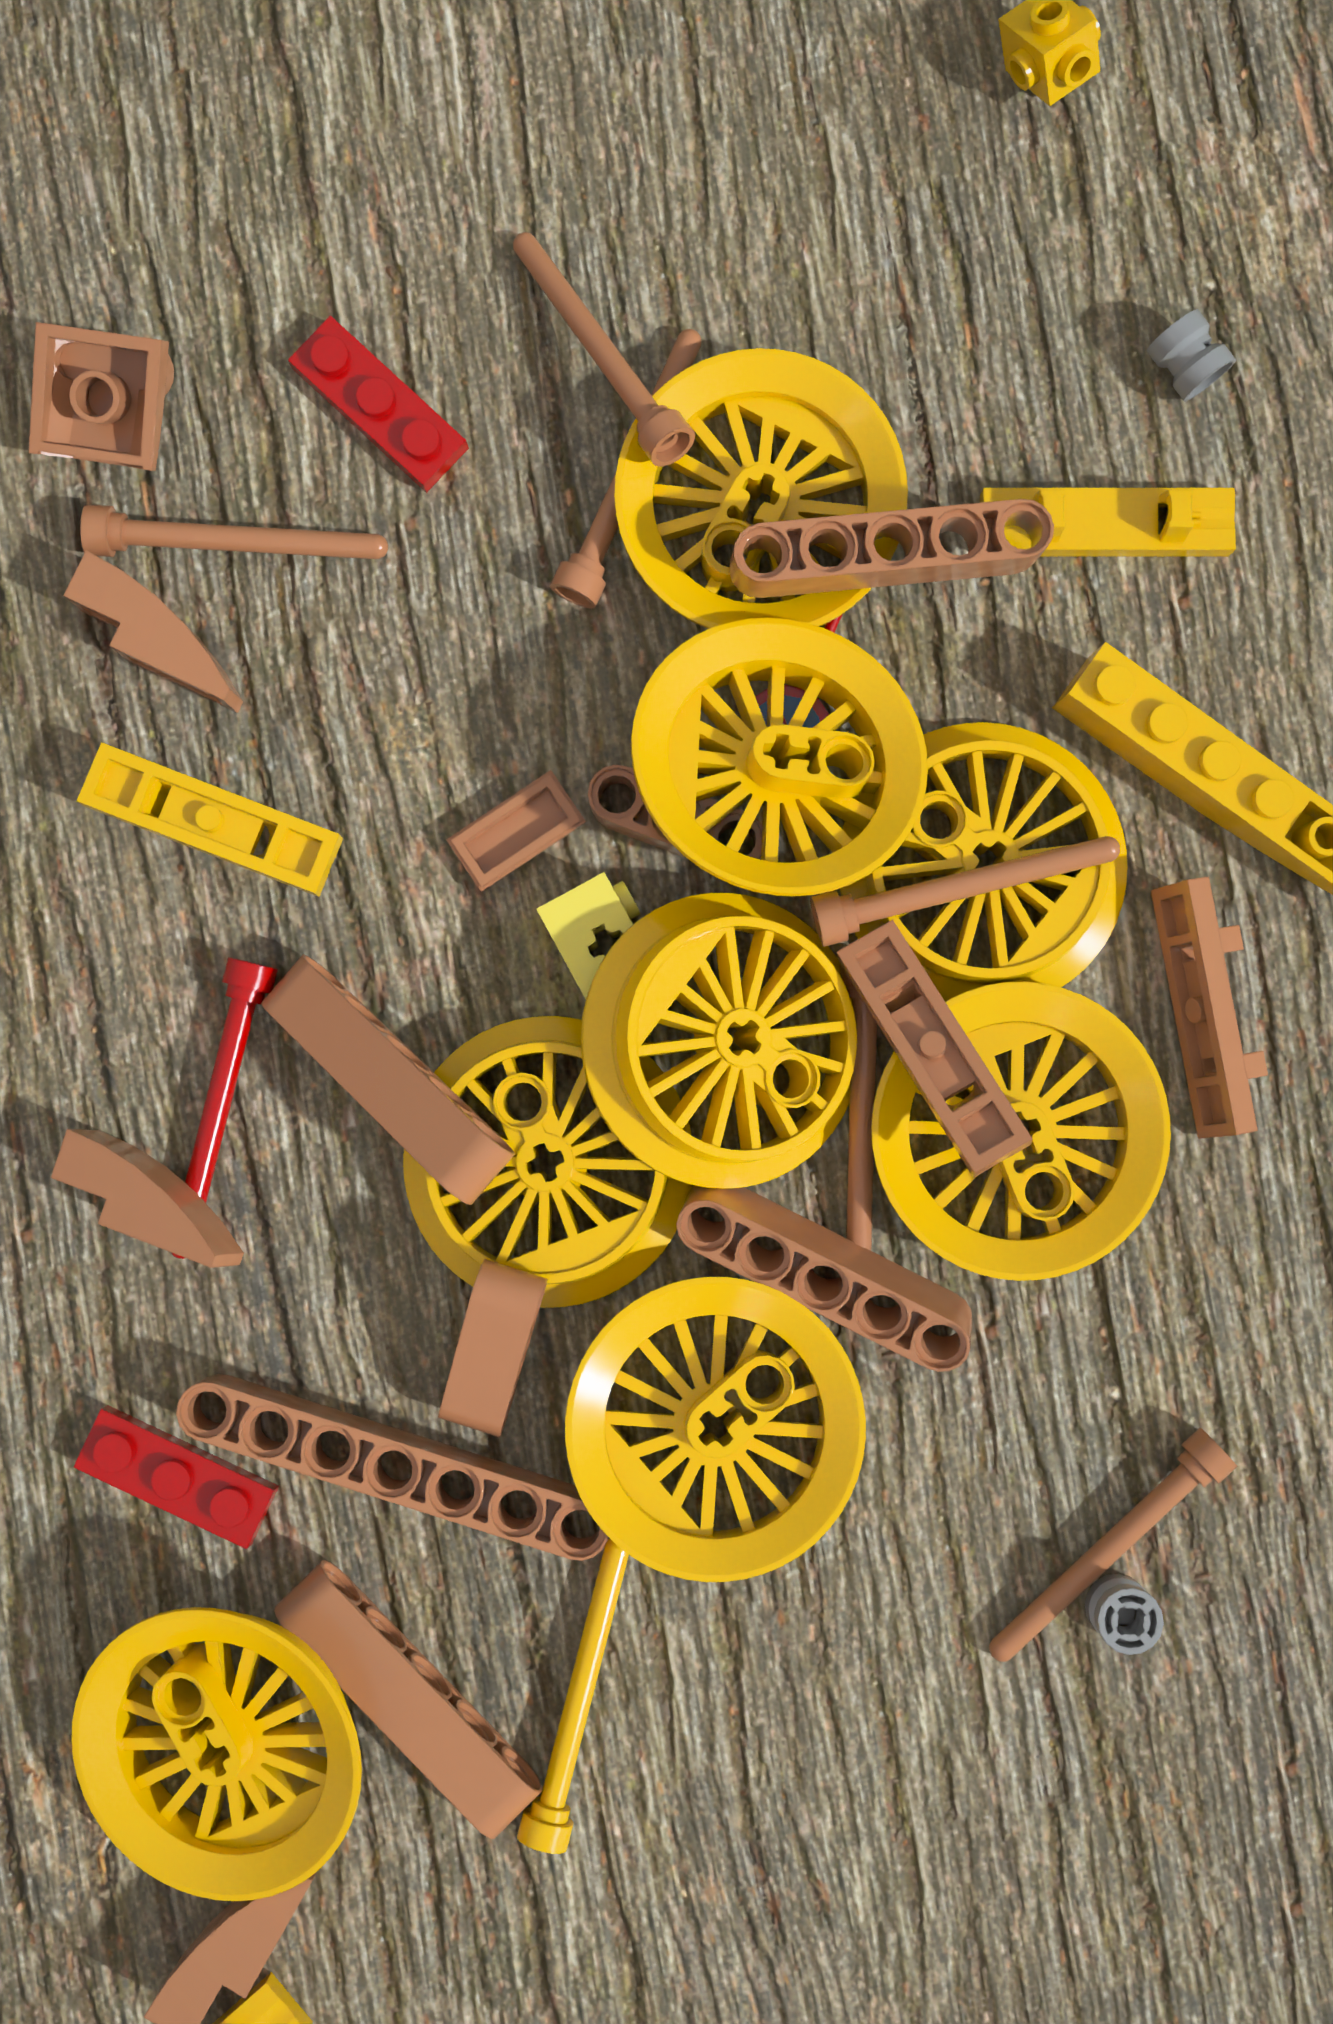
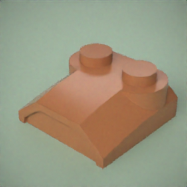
M36 322L29 453L156 471L164 398L174 380V367L168 354L169 342Z

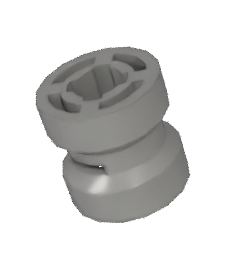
M1198 309L1189 312L1173 323L1146 350L1158 367L1168 368L1174 376L1172 386L1184 402L1208 388L1236 362L1235 357L1225 344L1210 343L1212 341L1209 335L1210 325Z
M1119 1573L1105 1575L1096 1580L1088 1590L1085 1600L1086 1616L1105 1643L1116 1652L1127 1655L1141 1654L1152 1648L1161 1637L1164 1625L1162 1610L1157 1601L1132 1577Z

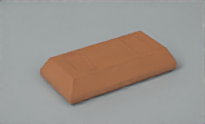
M550 770L446 840L479 890L483 892L585 824L586 821L554 773Z

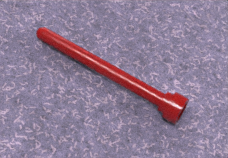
M231 957L227 959L222 982L228 984L225 996L231 997L185 1180V1183L205 1203L207 1202L256 1004H261L265 994L270 993L274 988L278 972L276 968ZM171 1253L176 1258L185 1259L182 1256Z

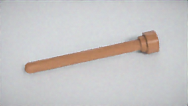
M528 232L518 234L513 242L515 253L638 420L637 431L639 433L638 443L655 466H667L678 461L692 447L695 440L694 430L678 410L669 409L666 405L657 404L537 239Z
M685 329L678 335L651 394L652 396L670 379L693 365L702 343L701 336L696 330ZM615 475L579 553H572L568 561L560 562L550 584V588L557 595L584 608L593 609L596 607L606 585V582L602 579L605 568L601 564L618 529L614 497Z
M86 504L81 515L80 533L83 551L85 553L87 550L96 556L114 557L116 551H126L128 545L360 559H381L388 551L387 540L379 534L128 520L126 513H118L113 506Z
M1105 836L853 899L850 893L839 896L836 890L810 896L815 927L822 947L849 940L848 934L860 931L859 924L1114 861L1120 853V845L1115 838Z
M840 965V977L844 985H846L849 997L852 998L857 1029L856 1060L850 1080L846 1238L863 1248L871 1250L874 1166L871 1122L876 1085L877 1022Z
M1202 1428L1196 1430L1181 1444L1185 1451L1176 1458L1181 1464L992 1639L989 1646L992 1657L1000 1662L1012 1659L1199 1483L1204 1488L1213 1480L1218 1484L1221 1483L1238 1467L1235 1462Z

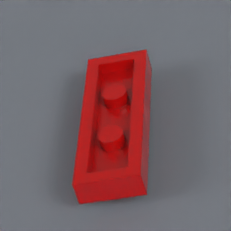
M331 315L288 359L291 368L426 493L469 449L465 438Z
M109 1405L100 1409L73 1466L77 1470L244 1549H248L252 1545L279 1488V1485Z

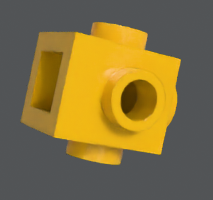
M1025 0L998 19L1005 71L1010 74L1012 80L1020 89L1024 91L1029 89L1047 105H1053L1100 72L1098 41L1101 37L1100 26L1095 15L1086 6H1078L1072 0Z

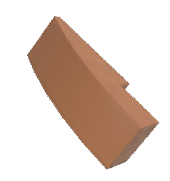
M86 550L63 596L82 612L117 628L109 646L127 661L238 713L243 701L225 670L203 642L155 594L121 569Z
M87 1129L66 1130L51 1178L106 1199L98 1222L99 1225L210 1268L240 1265L244 1252L224 1223L203 1199L170 1169L135 1146L103 1131Z
M315 1874L282 1893L256 1900L233 1901L206 1926L183 1953L160 1988L144 2018L154 2024H201L222 1985L246 1999L313 1881Z

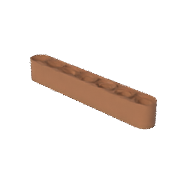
M216 1374L207 1377L187 1389L177 1404L176 1416L179 1426L186 1435L197 1441L570 1560L583 1561L593 1558L603 1550L608 1540V1536L600 1527L595 1534L587 1538H576L566 1530L563 1522L565 1516L576 1510L588 1512L576 1486L234 1376ZM205 1391L216 1393L225 1402L226 1417L223 1422H213L202 1413L200 1401ZM264 1412H276L286 1420L288 1437L285 1441H272L262 1432L260 1423ZM337 1431L345 1436L350 1445V1456L347 1460L336 1461L326 1456L321 1446V1437L324 1432ZM392 1450L405 1454L411 1461L413 1468L412 1476L405 1480H394L384 1472L381 1464L383 1453ZM453 1470L464 1472L473 1481L474 1495L463 1500L452 1498L443 1488L442 1476L446 1472ZM514 1490L524 1491L535 1500L537 1512L529 1518H514L505 1510L503 1496Z

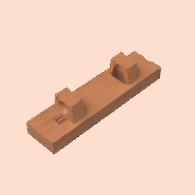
M1209 876L1188 879L1151 890L1198 1139L1234 1136L1258 1131L1248 1079L1267 1076L1268 1071L1264 1051L1243 1053L1224 957L1225 953L1244 949L1240 926L1234 925L1219 928Z
M891 920L837 951V960L973 1178L1030 1146L1033 1139L895 922ZM974 1085L971 1093L960 1103L952 1106L946 1103V1100Z

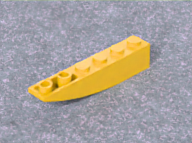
M1107 642L1102 644L1087 658L1052 709L1213 822L1333 895V805Z

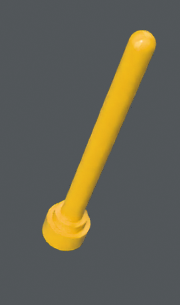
M610 1538L604 1547L543 1791L540 1797H536L532 1801L531 1807L523 1810L517 1834L519 1842L529 1848L545 1853L561 1854L566 1852L574 1824L569 1818L571 1808L566 1804V1799L629 1554L618 1547Z

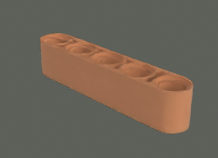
M1027 499L764 522L751 525L740 533L734 545L729 573L732 583L740 592L749 597L756 598L1013 575L1026 571L1046 550L1053 538L1054 524L1051 514L1043 505L1034 500ZM1011 525L1024 529L1030 537L1031 548L1018 549L1012 546L1005 537L1004 527ZM949 531L961 535L967 543L968 553L953 555L947 552L941 545L939 534ZM882 537L898 541L903 547L905 558L899 561H888L882 558L875 549L874 541ZM818 543L829 544L839 552L841 563L834 567H822L811 558L809 548ZM763 549L773 555L778 567L772 572L757 573L747 566L743 556L751 550Z
M302 954L261 1002L263 1008L440 1185L462 1202L472 1205L515 1155L512 1148L339 980L312 958Z
M693 1185L679 1213L677 1230L683 1243L694 1252L754 1282L783 1292L806 1308L927 1369L937 1372L951 1371L960 1367L967 1359L971 1345L972 1312L966 1300L958 1294L867 1248L855 1244L853 1241L745 1187L720 1189ZM700 1207L713 1208L721 1213L725 1220L721 1222L708 1221L699 1214L697 1209ZM761 1236L774 1238L780 1243L782 1248L774 1251L763 1249L757 1244L755 1238ZM828 1266L836 1270L840 1277L825 1279L814 1273L812 1268ZM877 1295H885L894 1299L898 1305L891 1308H883L874 1304L870 1298ZM934 1325H945L951 1327L956 1333L951 1336L941 1337L933 1334L928 1328Z
M326 1560L321 1561L275 1606L274 1611L282 1627L302 1639L321 1657L336 1678L340 1688L481 1834L490 1839H495L543 1791L538 1776L529 1764L337 1566Z

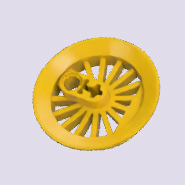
M756 348L736 350L702 360L674 376L655 392L652 397L658 405H666L669 409H676L683 415L695 432V440L722 471L720 473L685 454L678 461L667 466L710 489L657 484L664 466H655L638 443V420L635 419L632 423L619 455L615 475L614 497L616 518L629 558L646 585L659 599L686 619L707 629L731 621L766 617L796 620L820 627L848 611L872 589L863 588L809 593L795 597V595L780 596L781 601L774 603H755L756 597H749L743 594V602L735 601L718 595L719 590L727 592L737 591L738 589L732 583L729 573L730 567L719 564L712 555L717 548L723 545H735L740 533L752 525L746 521L750 499L756 500L759 498L761 493L768 494L771 499L770 503L764 502L759 507L754 516L753 525L764 522L907 509V474L900 445L886 416L862 387L844 373L815 358L791 351ZM726 414L741 467L704 424L705 421L717 415ZM742 417L761 427L758 462L754 461ZM773 434L786 440L774 464L770 463ZM798 448L810 453L790 470L786 471ZM826 462L842 470L802 482ZM861 485L864 506L810 499ZM654 503L705 508L708 510L656 524ZM707 530L703 539L675 561L663 543ZM887 537L876 539L874 546L877 553L882 558L891 561L899 542ZM825 543L815 544L840 558L839 552L833 546ZM754 549L746 553L745 563L751 570L759 573V563L766 550ZM767 552L773 571L778 567L776 559L771 553ZM810 553V556L815 561V563L819 564L818 561ZM700 562L702 564V573L708 582L705 588L686 574Z
M748 618L727 622L693 636L670 653L654 671L639 699L633 719L631 759L634 777L645 807L657 827L683 856L699 868L720 880L753 892L776 896H806L834 891L853 884L882 866L898 850L908 837L923 805L928 774L927 751L918 717L906 694L891 674L874 657L858 645L841 635L806 622L783 618ZM749 681H768L766 724ZM784 684L806 691L789 725H783ZM729 685L741 719L714 691L715 689ZM817 697L836 709L813 728L802 727ZM701 710L718 729L700 721ZM848 722L857 735L836 730ZM699 747H701V748H703V749H705V750H707V751L699 750ZM827 766H835L842 769L850 779L836 777L829 771ZM697 773L711 775L697 779ZM860 792L874 794L872 808L856 800ZM728 793L695 819L696 801ZM750 799L727 846L707 833ZM763 804L760 860L741 854L738 851ZM827 812L863 831L852 840ZM780 819L797 862H778ZM804 822L832 851L831 854L820 858L817 857Z
M987 722L963 723L943 727L924 734L928 775L937 790L925 794L918 818L901 846L914 849L929 862L880 866L868 876L851 885L839 888L841 895L850 893L852 898L856 899L886 891L884 881L941 874L948 876L972 870L979 863V858L976 855L980 856L987 850L992 851L997 856L993 864L1064 847L1057 846L1024 850L1081 818L1088 840L1105 836L1113 837L1120 845V853L1114 861L1080 869L1073 877L1060 874L1032 881L1036 884L1061 890L1054 901H1051L1029 883L968 897L969 902L952 961L938 955L927 947L966 898L946 903L918 940L899 919L908 913L859 924L860 931L854 932L857 939H860L893 920L945 1002L966 991L1004 982H1034L1063 987L1079 975L1099 954L1117 923L1124 901L1128 870L1127 849L1120 820L1108 794L1086 765L1071 752L1056 742L1021 727ZM983 758L1008 761L991 821ZM967 759L973 811L965 806L943 765ZM1021 765L1038 772L1045 778L1005 828ZM1057 786L1074 807L1017 838L1016 834L1053 787ZM860 792L856 800L872 808L874 794ZM928 809H938L944 812L951 823L949 837L936 839L928 836L920 824L921 813ZM846 821L842 828L852 840L863 831ZM1017 895L1042 914V917L1035 925H1033ZM983 903H985L993 968L966 965ZM1001 903L1023 940L1009 959L1007 956Z
M705 893L675 900L651 911L636 921L613 944L600 963L586 997L582 1016L581 1051L585 1077L600 1115L621 1144L637 1159L653 1170L686 1184L705 1188H742L767 1182L793 1170L810 1158L834 1132L850 1103V1080L856 1060L857 1029L852 998L849 997L846 985H844L840 977V963L828 946L822 947L818 934L794 914L763 899L734 893ZM735 931L753 934L742 981L740 978ZM773 942L786 950L788 954L760 991ZM715 946L720 984L706 960ZM803 966L811 976L814 984L771 1009L795 974ZM692 977L704 999L687 985ZM822 997L828 1021L770 1028ZM677 1000L698 1019L669 1011L668 1009ZM657 1023L694 1034L693 1038L642 1044ZM735 1027L737 1031L732 1038L727 1030L728 1028ZM830 1034L829 1059L798 1050L786 1039ZM734 1040L735 1044L743 1050L731 1051L729 1047ZM696 1051L695 1055L646 1083L639 1057ZM779 1064H782L787 1069L790 1077L789 1087L783 1095L777 1092L773 1084V1073ZM704 1067L668 1117L654 1097ZM820 1072H822L826 1075L823 1084L818 1092V1089L820 1087ZM714 1087L702 1138L699 1140L685 1132L683 1128ZM733 1096L740 1149L736 1150L720 1148ZM756 1104L764 1109L778 1137L761 1144ZM801 1106L807 1108L806 1113L795 1124L786 1109Z
M1004 982L969 990L947 1000L946 1004L1014 1111L1020 1120H1027L1030 1130L1028 1132L1033 1140L1030 1146L989 1169L965 1225H962L943 1209L975 1178H973L968 1168L965 1167L934 1198L931 1197L923 1185L919 1174L961 1159L955 1147L919 1161H913L909 1134L946 1135L939 1122L909 1121L915 1093L920 1095L921 1093L897 1054L893 1051L877 1087L871 1122L875 1166L889 1202L899 1218L923 1244L951 1263L980 1275L1015 1281L1041 1280L1065 1275L1096 1262L1120 1245L1140 1224L1151 1208L1166 1172L1171 1139L1170 1114L1165 1090L1151 1057L1132 1031L1114 1014L1087 997L1065 988L1034 982ZM1048 1036L1024 1089V1045ZM1065 1038L1085 1054L1039 1097L1062 1041ZM1007 1051L1008 1090L994 1057ZM1096 1065L1109 1088L1051 1110L1050 1107ZM974 1085L970 1086L966 1090L969 1093H971ZM953 1096L946 1100V1103L952 1106L960 1103L963 1099ZM1114 1101L1118 1127L1065 1126L1056 1124L1060 1120ZM1056 1138L1118 1140L1113 1166L1057 1142ZM1065 1160L1107 1178L1104 1186L1093 1201L1072 1180ZM1043 1172L1053 1182L1054 1193L1047 1205L1035 1209L1026 1199L1025 1187L1033 1175ZM1003 1179L1006 1187L1005 1237H995L979 1233L992 1200ZM1074 1202L1082 1212L1060 1226L1057 1218L1064 1215ZM1021 1215L1041 1220L1046 1232L1034 1236L1021 1237Z
M559 1016L517 1019L488 1029L461 1045L434 1072L460 1098L470 1089L501 1122L506 1136L497 1134L515 1153L512 1159L505 1165L507 1171L499 1173L481 1194L511 1182L513 1186L465 1231L463 1230L449 1207L462 1201L450 1192L445 1194L443 1186L405 1149L403 1153L404 1182L409 1205L420 1232L438 1258L454 1274L472 1287H474L484 1259L547 1278L548 1281L540 1308H557L584 1304L609 1295L635 1280L654 1263L674 1237L677 1231L679 1213L692 1188L690 1184L674 1180L653 1170L637 1158L587 1156V1153L619 1140L611 1131L585 1141L581 1140L602 1119L597 1107L573 1129L569 1128L588 1087L584 1066L561 1114L555 1098L557 1054L582 1059V1020ZM543 1054V1079L532 1074L520 1073L515 1059L528 1055ZM649 1056L639 1057L646 1083L664 1073ZM503 1064L507 1078L500 1082L493 1096L478 1079L490 1070ZM528 1083L537 1088L541 1095L542 1103L540 1111L535 1117L523 1121L518 1120L511 1114L507 1101L513 1088L520 1084ZM673 1086L654 1097L668 1117L680 1102V1098ZM688 1122L683 1128V1130L691 1135V1129ZM545 1143L549 1152L561 1151L564 1162L555 1167L556 1179L549 1180L545 1171L534 1173L532 1170L531 1161L539 1157L538 1144ZM587 1169L655 1171L650 1198L647 1200L587 1173ZM580 1185L589 1187L638 1210L610 1220L580 1188ZM521 1195H524L525 1197L498 1257L491 1255L473 1241ZM570 1196L597 1226L580 1232L567 1197ZM539 1202L538 1248L511 1258L535 1203ZM552 1202H555L568 1237L551 1243Z
M699 1277L670 1283L648 1292L618 1312L602 1328L584 1354L573 1378L565 1417V1442L572 1478L581 1500L600 1529L618 1547L646 1566L667 1575L700 1582H730L763 1575L784 1566L812 1547L831 1528L851 1497L859 1477L866 1441V1417L859 1381L851 1361L830 1329L813 1312L783 1292L764 1284L732 1277ZM714 1315L709 1384L706 1382L686 1321L688 1318ZM728 1316L754 1322L753 1328L733 1368L724 1375ZM673 1323L695 1387L694 1389L689 1387L648 1339L657 1331ZM768 1329L780 1336L789 1345L778 1357L772 1352L758 1350ZM637 1347L640 1348L682 1397L681 1400L620 1370ZM800 1358L812 1382L795 1387L794 1377L789 1366ZM761 1365L775 1367L778 1372L779 1382L773 1394L766 1398L750 1396L746 1391L745 1383L751 1370ZM615 1382L675 1413L607 1410L606 1404L612 1385ZM817 1397L819 1424L772 1420L785 1407ZM708 1411L716 1417L723 1415L726 1411L729 1413L723 1421L727 1432L719 1439L711 1432L703 1438L700 1436L705 1429L700 1418ZM614 1425L669 1428L673 1430L629 1444ZM760 1434L818 1438L814 1457L809 1465L753 1436ZM677 1445L651 1469L641 1458L642 1456ZM747 1449L804 1477L788 1499L782 1495L746 1453ZM688 1457L671 1493L661 1480ZM735 1460L776 1506L774 1511L757 1521H752L733 1462ZM701 1465H704L699 1526L682 1504ZM718 1466L722 1468L741 1527L713 1531Z
M191 1607L158 1613L141 1620L116 1637L96 1658L80 1687L72 1719L71 1742L74 1766L83 1796L94 1818L112 1843L131 1862L160 1882L179 1891L213 1900L247 1901L270 1897L297 1886L315 1874L332 1857L345 1838L357 1810L361 1791L362 1764L357 1732L344 1694L329 1667L307 1643L282 1626L253 1615L218 1608ZM205 1641V1643L195 1644V1642ZM230 1644L243 1647L236 1675L232 1663ZM168 1650L174 1661L173 1665L168 1663L159 1654ZM262 1655L276 1664L278 1668L250 1701ZM288 1676L303 1691L259 1712ZM143 1678L153 1686L152 1691L140 1687ZM311 1709H314L319 1719V1722L283 1723ZM136 1715L162 1725L137 1726ZM301 1747H326L327 1757ZM143 1750H177V1752L149 1765ZM187 1768L191 1775L176 1794L172 1796L161 1784L160 1780ZM203 1783L208 1785L201 1815L198 1816L184 1807L183 1804L196 1788ZM227 1790L230 1817L218 1822Z

